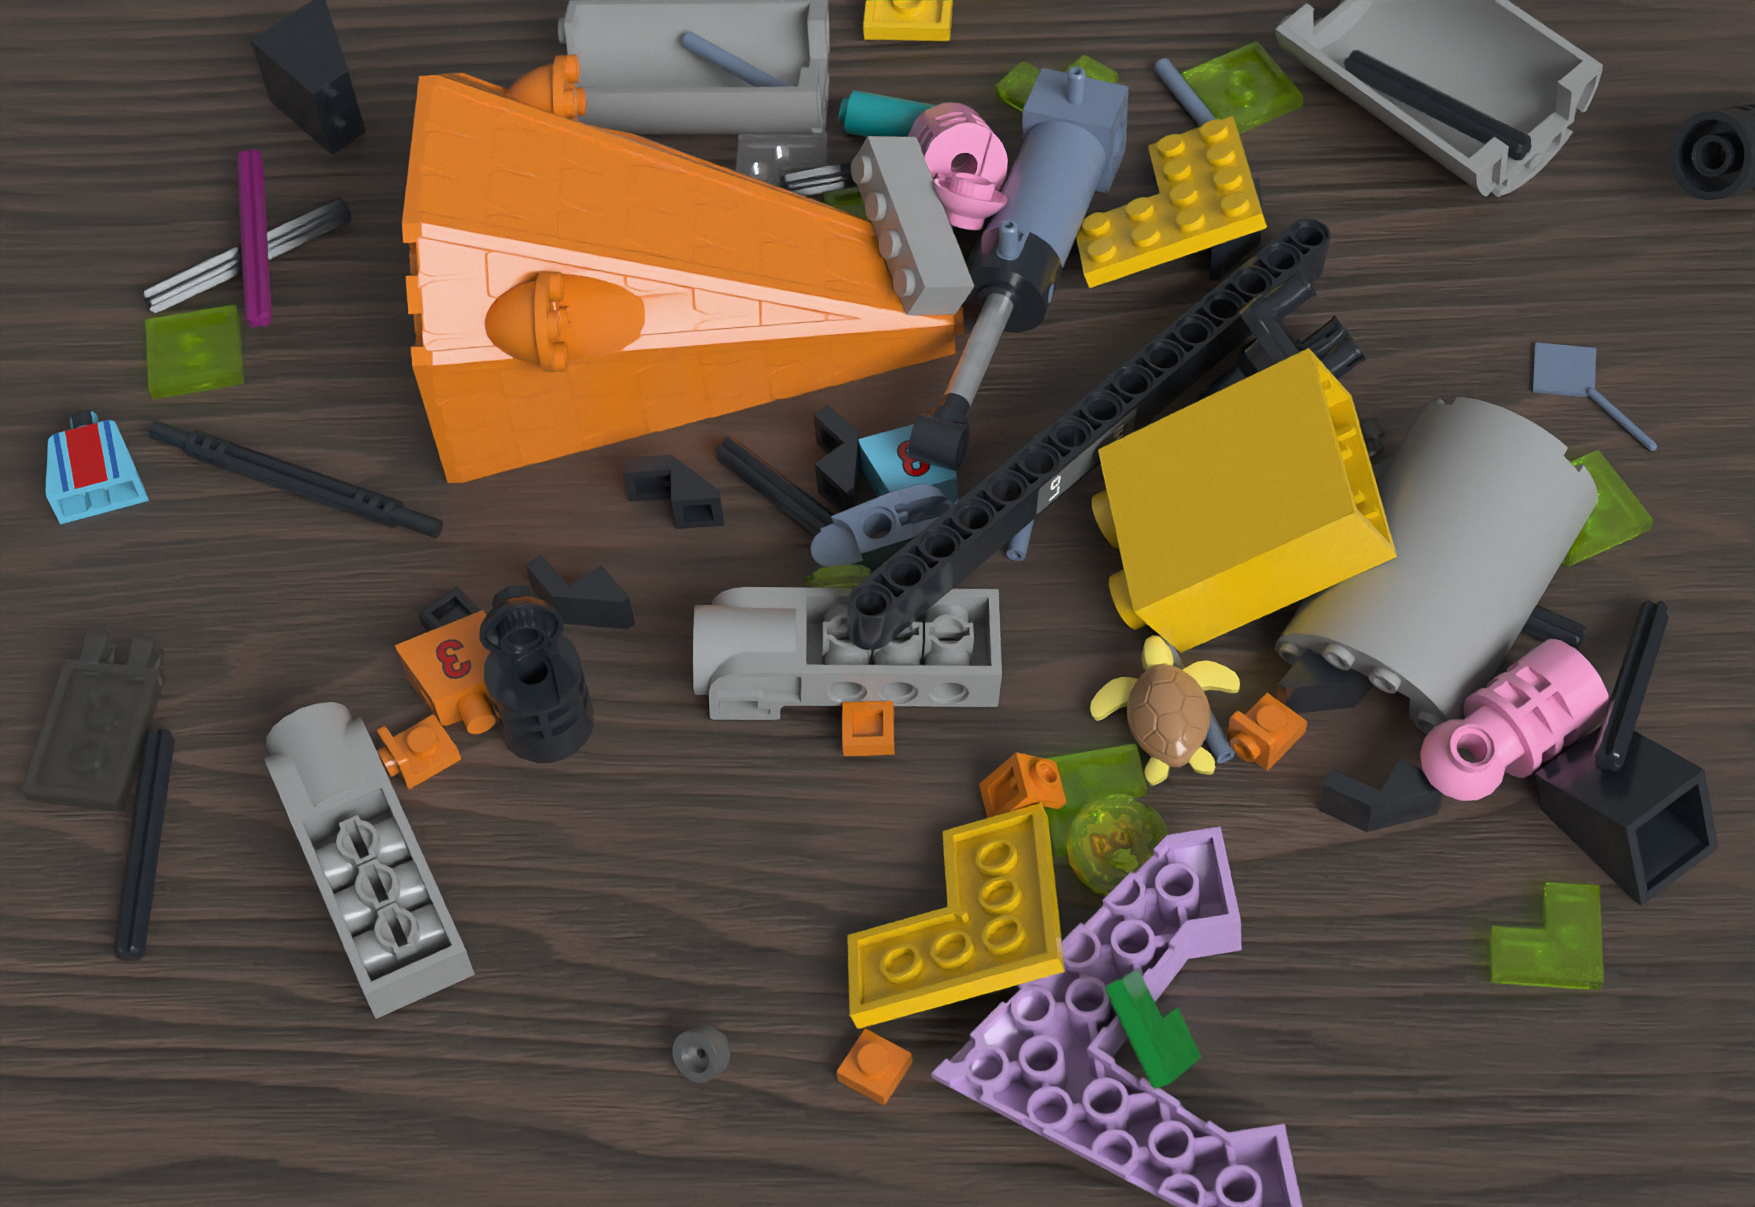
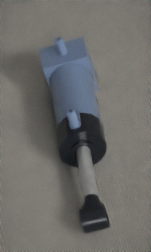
M1072 67L1067 73L1046 68L1041 69L1023 108V144L1001 191L1007 197V203L1000 211L990 216L982 235L977 239L966 263L974 288L962 305L977 321L940 405L930 409L928 414L920 413L915 420L908 446V457L910 460L953 471L960 469L966 455L970 437V427L966 415L1002 332L1021 333L1033 330L1043 322L1060 282L1063 266L1095 191L1108 194L1126 152L1129 86L1085 77V70L1081 67Z

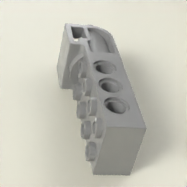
M742 587L729 589L717 595L713 599L712 605H695L693 685L695 695H709L710 719L779 720L780 709L783 706H842V702L893 701L894 706L998 707L1002 679L999 589H952L891 642L876 650L861 649L853 645L848 638V598L853 588Z
M335 702L316 703L300 708L285 716L272 727L266 737V747L270 756L265 757L264 760L375 1018L382 1017L475 975L466 949L362 718L354 719L351 711L345 705Z

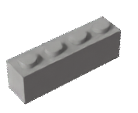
M868 136L850 165L851 175L860 190L865 204L866 216L872 222L879 241L880 253L887 262L893 279L894 291L900 297L906 316L956 314L974 288V284L943 204L934 189V181L917 137Z

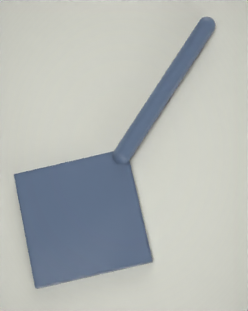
M1535 342L1532 392L1591 398L1649 451L1657 449V444L1595 389L1596 348Z

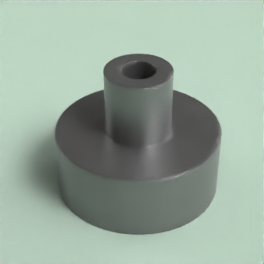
M708 1024L692 1026L681 1033L673 1044V1059L678 1070L687 1079L696 1083H705L712 1080L727 1068L730 1061V1050L726 1036Z

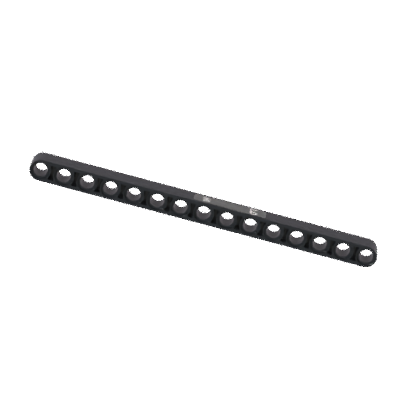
M1309 218L1299 219L1292 223L855 586L849 593L847 612V635L853 645L865 650H876L891 642L1101 462L1098 449L1140 430L1247 339L1252 332L1237 310L1243 304L1249 303L1261 293L1265 297L1294 275L1298 269L1310 284L1315 281L1324 270L1331 235L1329 228L1323 222Z

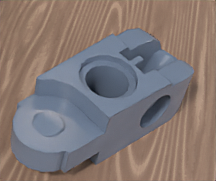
M928 484L913 485L901 491L899 489L831 516L834 523L821 528V532L812 541V558L817 568L826 575L841 578L863 570H867L870 575L951 508L953 504L938 488ZM879 532H889L883 538L872 539V537Z

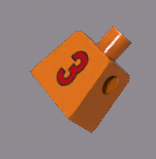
M484 610L395 645L407 679L440 724L448 726L463 720L470 734L486 732L496 722L491 710L493 706L489 698V692L484 682V664L491 651L485 649L479 641L480 625L486 617Z

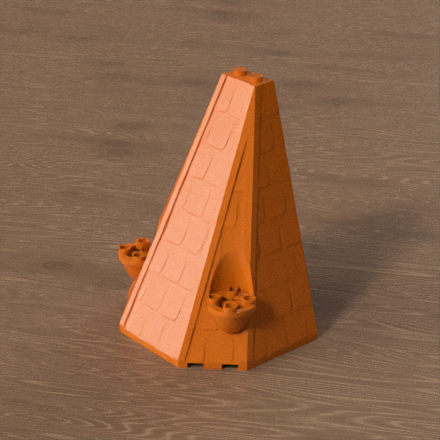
M578 54L556 55L553 63L527 72L516 80L509 89L466 73L419 76L402 218L403 243H409L411 275L406 276L408 314H414L416 334L415 346H411L412 367L448 483L472 481L526 465L537 464L580 451L591 450L649 433L671 429L707 418H714L772 401L794 397L830 386H837L955 354V335H964L963 307H960L956 314L906 316L900 297L894 291L891 273L885 258L880 253L879 241L870 220L644 137L578 121V116H584L587 113L585 88L576 87V83L580 82Z

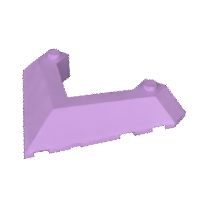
M1221 826L1167 835L1153 849L1154 855L1135 874L1131 871L1103 900V906L1084 925L1080 923L1062 941L1065 972L1019 984V991L1006 1004L1002 1002L970 1034L968 1043L950 1061L946 1058L931 1073L932 1078L1176 1207H1302L1285 1124L1227 1133L1211 1121L1205 1123L1181 1107L1180 1101L1160 1088L1154 1089V1087H1151L1150 1082L1145 1078L1140 1080L1115 1064L1113 1056L1128 1037L1105 991V986L1121 975L1138 968L1154 1002H1156L1188 959L1242 950L1241 919Z

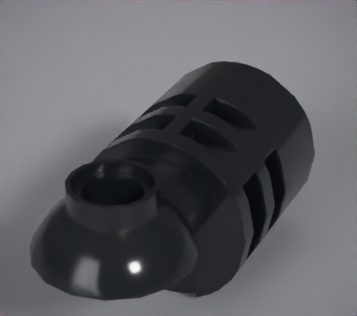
M1755 104L1698 113L1682 124L1674 135L1670 150V162L1678 183L1685 191L1703 200L1723 199L1755 191Z
M516 585L504 588L493 597V608L488 612L480 625L479 641L485 649L491 651L484 664L485 686L489 692L498 727L507 748L519 758L535 763L557 762L570 757L587 742L594 728V710L588 687L585 683V675L581 668V660L573 643L561 634L564 620L553 605L540 599L536 590L530 586Z

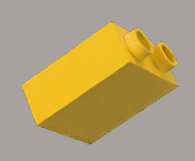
M1309 348L1098 449L1106 490L1092 497V509L1096 522L1106 540L1114 548L1120 549L1124 570L1111 575L1109 578V588L1113 602L1120 616L1131 629L1137 630L1149 625L1180 653L1397 557L1352 396Z

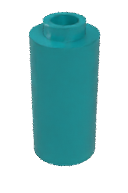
M854 90L850 98L845 97L841 103L839 122L840 124H845L846 133L862 137H908L915 120L927 109L937 105Z

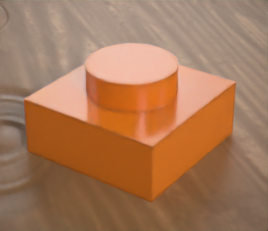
M893 701L842 702V747L844 756L895 755Z
M864 1029L836 1072L837 1079L846 1086L885 1106L911 1066L912 1053Z

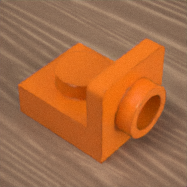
M1267 692L1245 715L1240 711H1236L1229 718L1228 740L1232 749L1240 758L1247 762L1254 761L1264 770L1268 771L1306 732L1308 721Z
M434 714L394 737L385 725L376 730L382 748L376 751L387 775L391 778L398 774L408 790L461 760L458 748Z
M1018 752L1014 753L979 783L987 818L1042 803L1043 807L1060 809L1067 802L1055 761Z

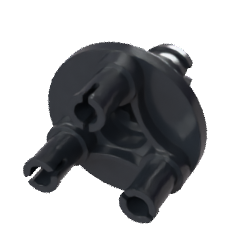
M1298 269L1294 275L1265 297L1261 293L1252 301L1246 302L1237 309L1256 338L1242 348L1237 364L1215 380L1205 392L1201 391L1196 400L1198 402L1308 348L1337 380L1367 359L1335 315L1302 342L1299 339L1294 341L1283 329L1282 325L1284 322L1282 319L1312 296L1317 295V292Z

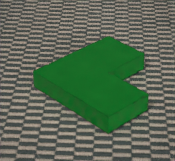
M1138 968L1121 975L1105 986L1110 1002L1151 1087L1158 1089L1172 1083L1202 1057L1178 1007L1160 1014Z

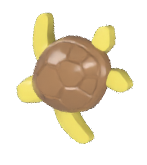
M1152 635L1145 640L1141 654L1142 666L1146 672L1139 679L1120 677L1105 684L1091 701L1090 711L1092 717L1099 721L1114 711L1127 707V723L1130 733L1136 743L1151 756L1144 772L1147 783L1150 786L1163 782L1168 777L1170 766L1181 767L1189 763L1194 772L1211 775L1215 771V760L1208 751L1201 747L1206 739L1211 721L1210 705L1204 691L1216 690L1237 693L1240 689L1239 678L1231 669L1212 661H1198L1183 670L1174 667L1173 655L1167 643L1161 637Z

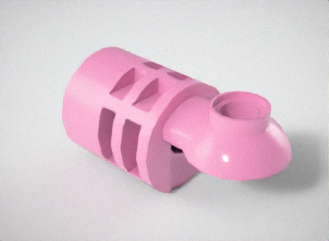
M942 103L923 112L915 120L908 137H917L934 181V189L945 208L948 220L951 225L959 228L981 230L985 218L1000 211L1007 203V197L999 192L1007 176L1008 158L1004 146L975 110L966 105Z
M1548 639L1508 667L1507 672H1503L1490 680L1486 688H1481L1468 696L1463 707L1465 719L1448 720L1435 726L1424 738L1420 751L1422 770L1430 784L1443 795L1460 801L1479 800L1492 794L1500 785L1504 772L1519 778L1529 776L1539 769L1541 762L1554 758L1561 753L1563 747L1574 743L1604 720L1610 702L1607 690L1597 671L1580 652L1563 641ZM1457 748H1463L1472 753L1476 763H1470L1462 759L1457 752Z

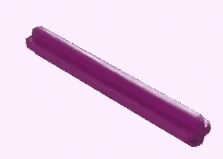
M252 148L249 151L241 150L238 153L237 171L244 311L248 325L257 328L260 325L268 326L272 321L263 160L261 159L260 152Z

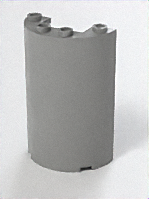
M569 0L565 17L559 18L558 36L560 44L567 45L568 54H578L580 82L576 83V87L585 88L587 99L586 115L578 116V121H582V123L635 135L823 134L825 131L829 98L828 0ZM691 31L791 87H754L684 48L682 40L686 33Z
M1342 0L1335 10L1325 18H1320L1314 23L1313 7L1306 3L1293 15L1290 14L1284 17L1275 29L1278 44L1286 53L1486 197L1490 192L1500 197L1516 190L1535 176L1555 156L1573 133L1567 127L1574 122L1577 109L1586 112L1591 103L1603 68L1600 62L1508 0ZM1353 50H1360L1529 135L1532 148L1523 160L1517 161L1508 156V146L1496 137L1483 144L1360 81L1345 70V58L1349 57Z
M1457 397L1453 404L1444 405L1445 402L1440 398L1428 403L1421 411L1376 483L1397 557L1304 598L1275 644V651L1278 652L1285 662L1292 666L1310 649L1339 669L1349 670L1352 668L1368 676L1373 685L1387 693H1396L1397 691L1409 697V719L1413 720L1417 728L1426 734L1435 726L1448 720L1465 719L1463 711L1465 699L1475 691L1486 688L1487 683L1492 680L1598 503V492L1591 474L1584 465L1578 464L1575 468L1566 459L1564 454L1568 447L1560 440L1515 412L1489 402L1465 397Z

